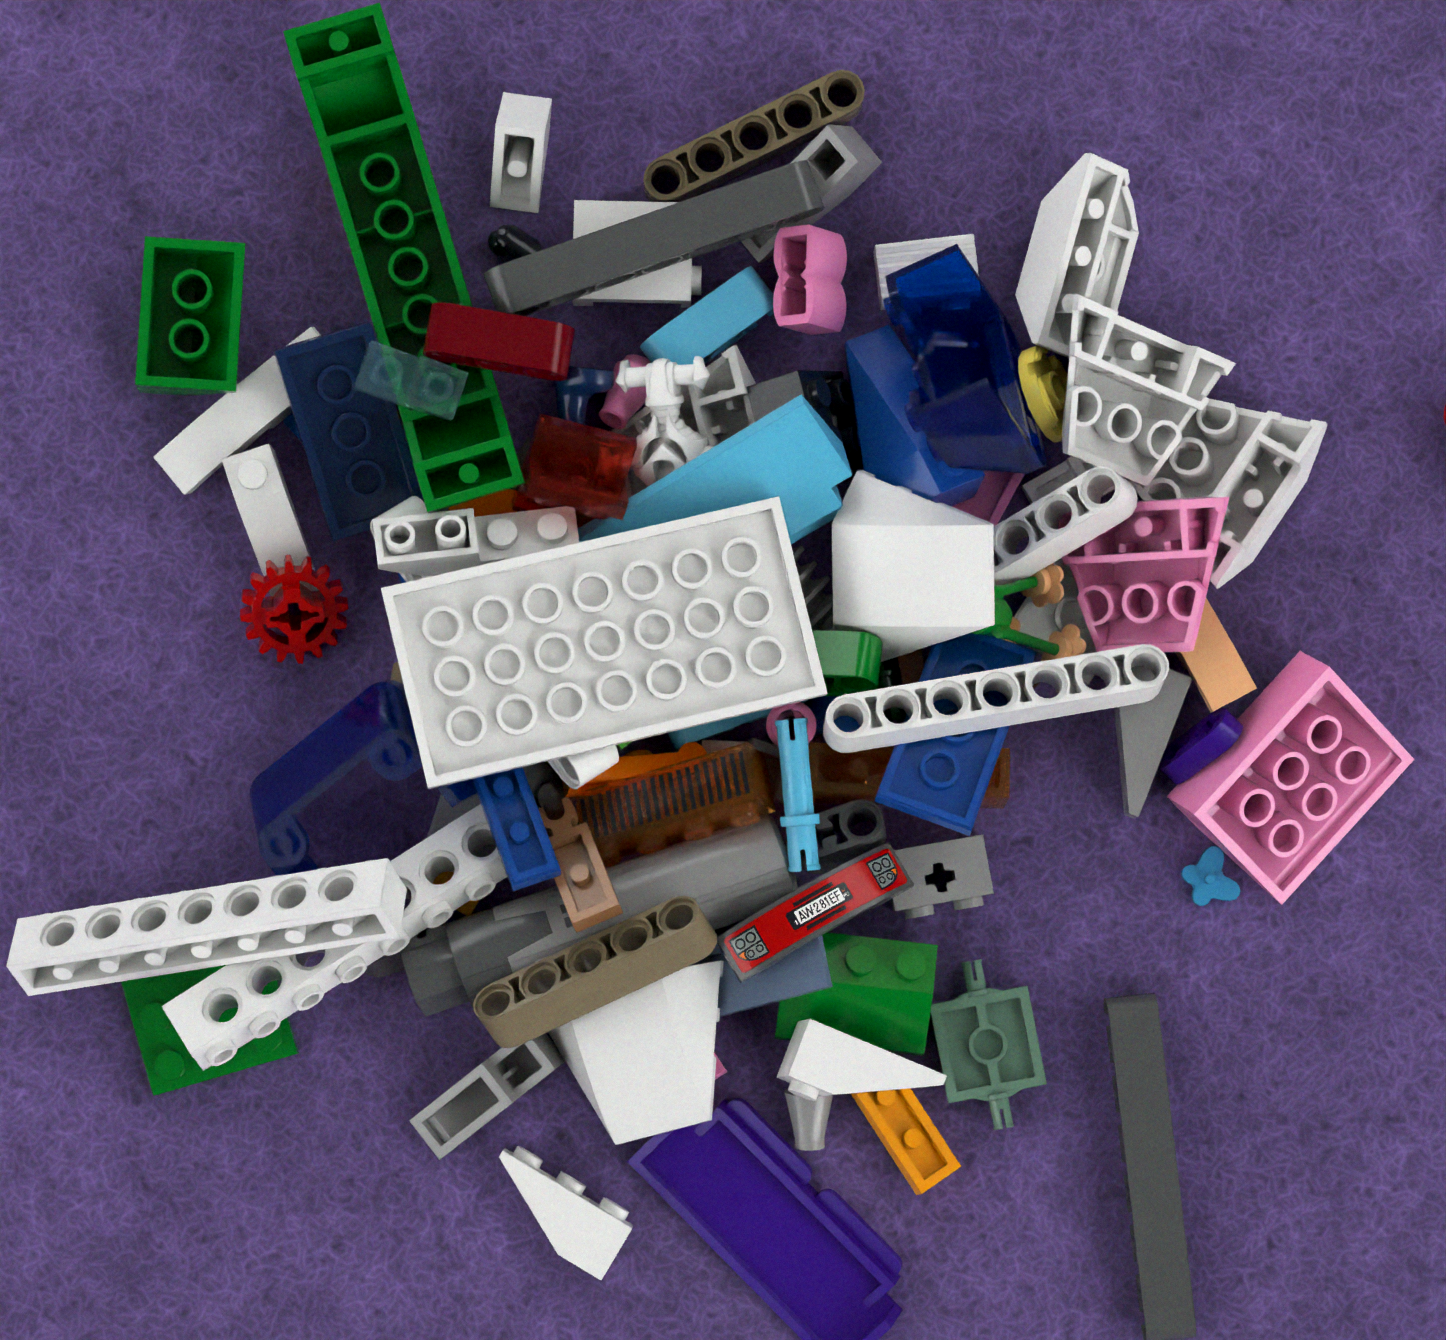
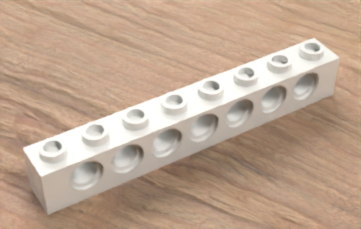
M481 804L390 861L407 889L406 898L411 899L410 904L403 912L400 938L229 964L161 1006L189 1053L204 1071L210 1066H219L226 1063L236 1054L237 1049L254 1038H263L273 1033L279 1027L281 1021L298 1010L304 1011L312 1008L322 1000L324 993L340 983H349L356 980L366 971L367 966L384 955L390 956L398 953L408 945L410 938L426 928H435L442 925L452 916L454 910L468 901H477L490 894L496 884L505 879L507 875L497 847L493 853L486 857L476 856L478 850L483 846L489 844L496 845ZM447 871L454 872L448 882L433 884L439 874ZM316 953H325L323 960L313 967H305V963L310 956ZM281 980V985L275 992L267 995L262 994L264 987L269 982ZM233 1007L238 1008L236 1015L231 1020L219 1022V1018L225 1010Z
M384 858L18 918L6 966L26 994L33 996L400 938L407 889L390 860Z

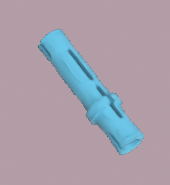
M789 719L776 720L775 726L777 728L785 816L780 817L781 827H786L788 872L802 871L801 850H805L807 871L820 870L821 864H819L815 824H820L819 813H814L807 734L808 719H793L795 740L793 741L790 739Z

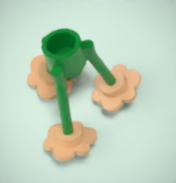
M1054 563L1028 578L1003 585H994L995 625L972 632V634L995 636L998 639L1014 644L1019 643L1043 651L1041 661L1082 655L1086 650V642L1080 638V629L1074 624L1065 625L1061 632L1054 631L1049 637V642L1019 632L1021 628L1020 621L1012 617L1011 608L1003 600V597L1006 595L1021 592L1024 596L1031 597L1036 607H1044L1047 603L1055 604L1060 602L1064 596L1063 586L1060 583L1063 580L1064 573L1062 568L1054 565Z

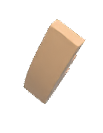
M1206 598L1194 651L1175 653L1184 670L1188 669L1210 712H1214L1252 692L1257 687Z

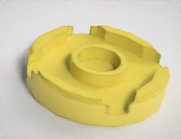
M1036 345L1021 351L1018 358V373L1023 394L1036 424L1048 439L1057 443L1062 441V422L1068 374L1061 361L1055 355L1047 357L1045 354L1048 353V349Z

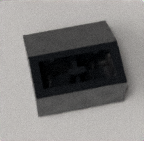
M797 370L746 387L755 422L802 394L843 443L850 469L863 467L861 447L858 446L856 434L858 427L855 424L851 408L853 400L851 398L850 385L844 379L842 371Z

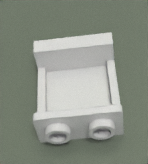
M574 200L573 239L678 202ZM691 258L572 300L573 306H593V302L670 303L681 304V308H690L691 295H701L702 266L692 265Z

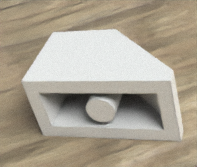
M503 92L495 124L490 207L532 213L539 212L550 131L551 98Z

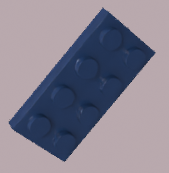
M366 321L274 349V356L332 541L334 542L371 530L370 522L372 519L411 496H417L424 502L371 322Z

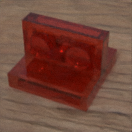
M540 413L521 470L525 484L516 487L511 502L512 510L520 512L563 506L575 508L577 527H582L593 519L605 520L608 517L623 520L629 503L625 481L637 448L636 438Z

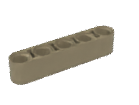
M849 70L831 72L656 158L648 164L644 171L643 184L646 198L650 202H681L701 195L813 140L827 125H843L851 121L859 114L862 108L865 92L863 82L858 75ZM836 87H846L854 94L855 100L849 106L839 107L829 100L828 94ZM799 108L807 111L811 117V122L804 128L796 129L786 123L784 116L789 110ZM749 130H758L766 136L768 142L759 150H749L740 142L742 134ZM712 151L719 154L724 163L717 171L705 172L696 164L698 156L704 152ZM662 173H671L676 176L680 184L674 192L661 194L652 186L654 178Z
M689 896L674 897L487 985L476 995L473 1002V1011L497 1045L503 1048H513L704 959L714 950L717 943V934L695 899Z

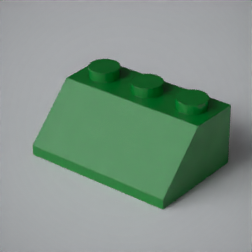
M145 236L135 385L140 393L183 396L236 393L245 243Z
M829 932L822 935L833 987L779 1001L775 1039L790 1041L797 1022L812 1019L889 1052L924 1056L933 999L938 945Z

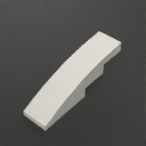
M310 327L288 345L320 336L315 327ZM272 356L237 384L236 393H226L153 456L184 495L191 494L223 465L221 459L242 453L266 430L274 428L292 413L275 356Z

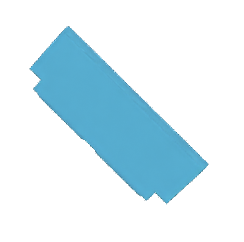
M801 394L578 528L579 542L779 496L790 542L793 544L834 520L838 510L843 506L836 485L852 476L843 443Z

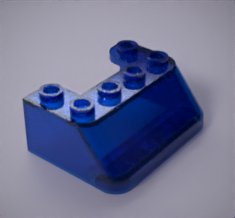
M958 244L886 275L885 279L889 297L883 300L885 310L894 326L902 324L905 329L907 342L917 358V362L912 364V371L919 387L909 392L910 402L904 405L905 413L913 430L916 433L920 431L925 433L929 450L938 463L944 460L950 468L1028 474L1046 466L1047 461L1040 430L1028 408L1018 373V358L1021 354L1020 344L1011 324Z

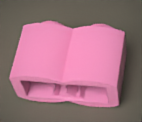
M809 224L780 228L774 243V264L779 278L774 289L773 311L778 326L809 335L840 332L846 317V296L841 282L846 271L847 250L842 235Z

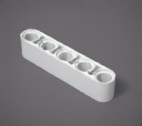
M1097 466L995 525L994 585H1003L1028 578L1125 521L1133 514L1137 507L1138 497L1134 487L1114 470L1106 466ZM1115 486L1112 498L1101 504V496L1104 491L1109 487ZM1072 511L1069 523L1065 527L1058 529L1061 517L1065 513ZM1029 536V543L1026 549L1016 554L1018 543L1023 538Z

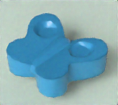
M1217 846L1208 847L1203 851L1196 865H1187L1181 870L1182 879L1192 885V901L1199 906L1208 904L1212 898L1232 901L1237 899L1240 894L1239 885L1232 879L1224 876L1222 872L1224 853Z

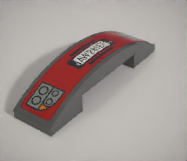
M887 842L830 870L766 906L718 936L717 944L739 982L742 983L780 962L791 952L868 909L871 911L914 886V883L891 844Z

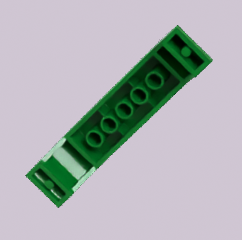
M380 2L283 31L296 77L319 142L401 415L413 466L427 512L431 513L524 485L525 481L492 370L437 361L423 354L430 309L433 303L443 302L473 306Z

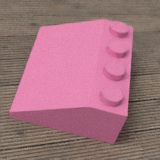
M1302 651L1296 654L1237 719L1243 724L1242 733L1237 741L1185 782L1177 784L1167 795L1171 802L1217 847L1221 848L1229 858L1281 905L1415 760L1330 666Z

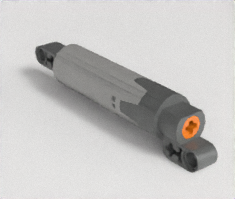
M860 799L819 812L820 824H815L816 840L823 847L818 850L821 869L807 871L805 850H801L802 869L811 874H824L885 844L887 834L883 812L879 806L872 801ZM765 812L607 867V873L623 914L576 933L558 887L555 885L438 927L426 928L427 935L425 937L418 938V933L410 938L408 945L398 953L390 956L384 955L368 965L365 973L373 977H384L405 970L415 1001L425 1017L470 1002L473 1008L476 995L487 985L674 897L689 896L695 899L714 931L747 919L766 906L798 889L795 873L788 872L787 840L783 841L773 816ZM866 821L876 826L873 832L867 836H857L851 832L853 826L859 822ZM838 830H841L843 839L841 844H838L836 834L834 833Z

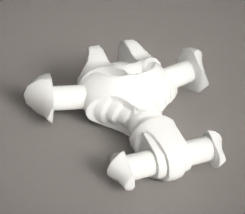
M695 356L693 364L678 365L677 362H671L665 358L656 359L653 363H648L646 367H630L629 360L620 362L615 382L622 388L624 393L631 387H646L647 398L645 399V405L649 406L651 417L653 418L652 421H649L648 428L643 430L642 435H637L634 441L628 442V450L612 454L608 446L598 445V461L592 477L598 483L609 486L613 483L619 472L633 469L635 475L648 487L714 447L708 446V437L694 432L690 426H686L684 421L679 418L681 414L679 407H681V403H684L681 385L695 384L700 389H704L706 381L711 376L705 367L702 357Z

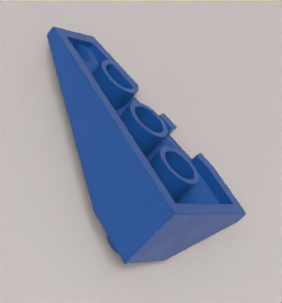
M886 325L846 341L844 349L851 398L854 401L858 426L856 430L858 446L861 447L864 471L874 474L875 478L891 485L912 490L913 494L935 503L942 502L949 506H954L973 498L985 474L963 431L891 326Z

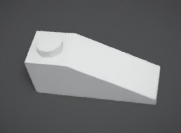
M268 443L221 459L263 576L267 575L266 561L271 560L277 568L284 567L285 555H291L294 565L301 566L304 558L311 556L275 450ZM300 581L309 590L319 591L313 585ZM282 583L269 591L271 596H274L282 586Z
M812 1019L797 1022L777 1078L790 1083L788 1087L789 1092L812 1101H816L818 1095L830 1096L944 1085L947 1075Z

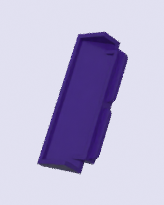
M734 1098L728 1102L724 1099L713 1110L711 1121L654 1135L627 1161L802 1340H878L892 1328L903 1309L887 1294L901 1277L898 1274L902 1268L900 1256L836 1191L823 1189L818 1193L808 1183L813 1174L811 1166L746 1100Z

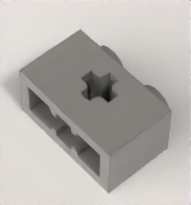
M983 834L894 850L914 883L912 888L891 899L893 911L904 910L905 919L935 914L933 904L953 901L954 910L983 906L982 896L994 894ZM933 864H940L942 871H951L953 881L944 883L943 892H938L935 885H926L924 875L933 873Z

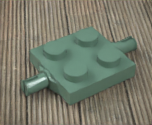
M982 959L972 960L975 980L973 978L971 962L961 963L967 992L953 1000L933 1003L930 1016L941 1072L947 1075L944 1082L947 1102L954 1103L969 1099L989 1101L994 1126L993 1130L1003 1129L1000 1109L1002 1110L1005 1128L1015 1126L1008 1097L1013 1096L1022 1089L1046 1085L1047 1082L1028 986L1005 990L987 988Z

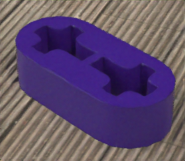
M1219 708L1168 745L1163 753L1158 769L1176 785L1185 782L1227 751L1241 735L1243 724L1226 708Z

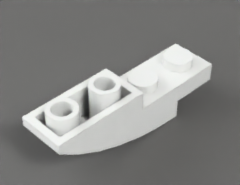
M574 505L477 517L474 516L473 508L372 519L378 569L411 575L435 576L579 542Z

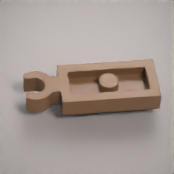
M565 797L561 799L565 813L558 820H550L543 807L538 810L547 834L551 836L549 839L561 869V875L554 877L571 923L577 933L623 914V910L587 822L577 825L578 814L571 800Z

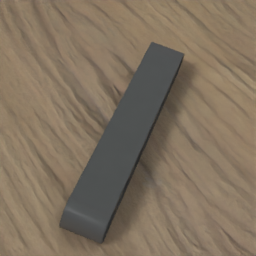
M798 161L503 263L486 271L484 278L496 311L528 316L806 219L821 212L824 209V205L808 161Z
M1153 992L1104 998V1014L1108 1013L1110 1026H1106L1110 1063H1114L1116 1075L1112 1076L1116 1113L1120 1112L1121 1125H1118L1122 1162H1126L1127 1175H1124L1128 1212H1132L1133 1225H1129L1133 1260L1138 1262L1139 1274L1135 1275L1139 1311L1144 1313L1145 1324L1141 1325L1143 1339L1176 1340L1196 1337V1320L1156 995Z

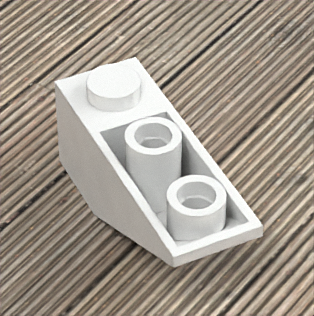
M517 1146L514 1152L504 1148L499 1158L557 1254L599 1280H602L633 1228V1224L625 1220L629 1211L603 1197L600 1204L596 1203L582 1194L586 1188L583 1183L562 1171L555 1178L541 1170L539 1167L543 1160L525 1148Z

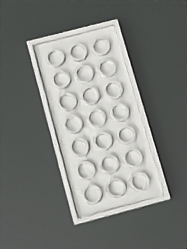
M779 496L381 588L428 789L801 702L828 694Z

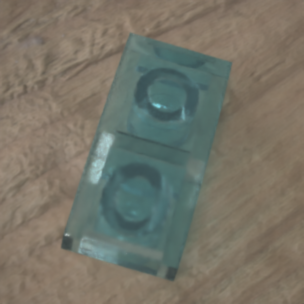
M371 340L353 389L394 404L452 421L469 373L425 356L416 357Z

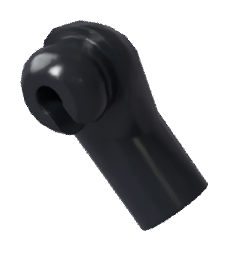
M515 225L500 226L498 230L493 231L489 235L488 239L489 248L496 256L509 255L514 259H518L542 250L537 239Z

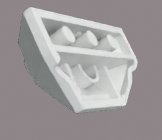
M1085 153L1041 201L1015 293L1031 342L1069 358L1073 294H1079L1117 311L1139 234L1134 202L1128 188L1130 183L1128 169L1092 153Z

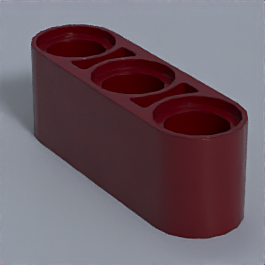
M437 302L431 305L423 354L428 358L447 363L544 380L563 381L567 379L575 329L555 321L453 303Z

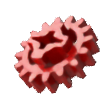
M285 555L284 567L277 568L271 560L266 561L267 575L263 577L253 572L250 575V583L255 590L243 589L241 593V601L249 606L240 609V620L247 623L252 622L246 628L247 639L251 640L260 637L261 639L258 644L259 652L263 655L271 648H274L277 651V662L281 663L286 658L287 653H294L298 664H303L304 652L311 650L318 659L323 657L321 644L326 642L329 645L336 646L338 644V635L333 629H346L347 619L340 612L348 610L347 597L337 596L343 591L342 581L336 579L328 582L330 567L325 564L317 571L313 570L312 559L309 556L304 558L301 566L294 565L291 555ZM300 581L313 585L319 591L309 590ZM282 583V586L274 596L265 597L273 587ZM298 603L300 615L291 616L288 604ZM323 622L317 630L306 636V633L315 623ZM276 627L284 634H286L288 637L281 636L272 631L270 628Z

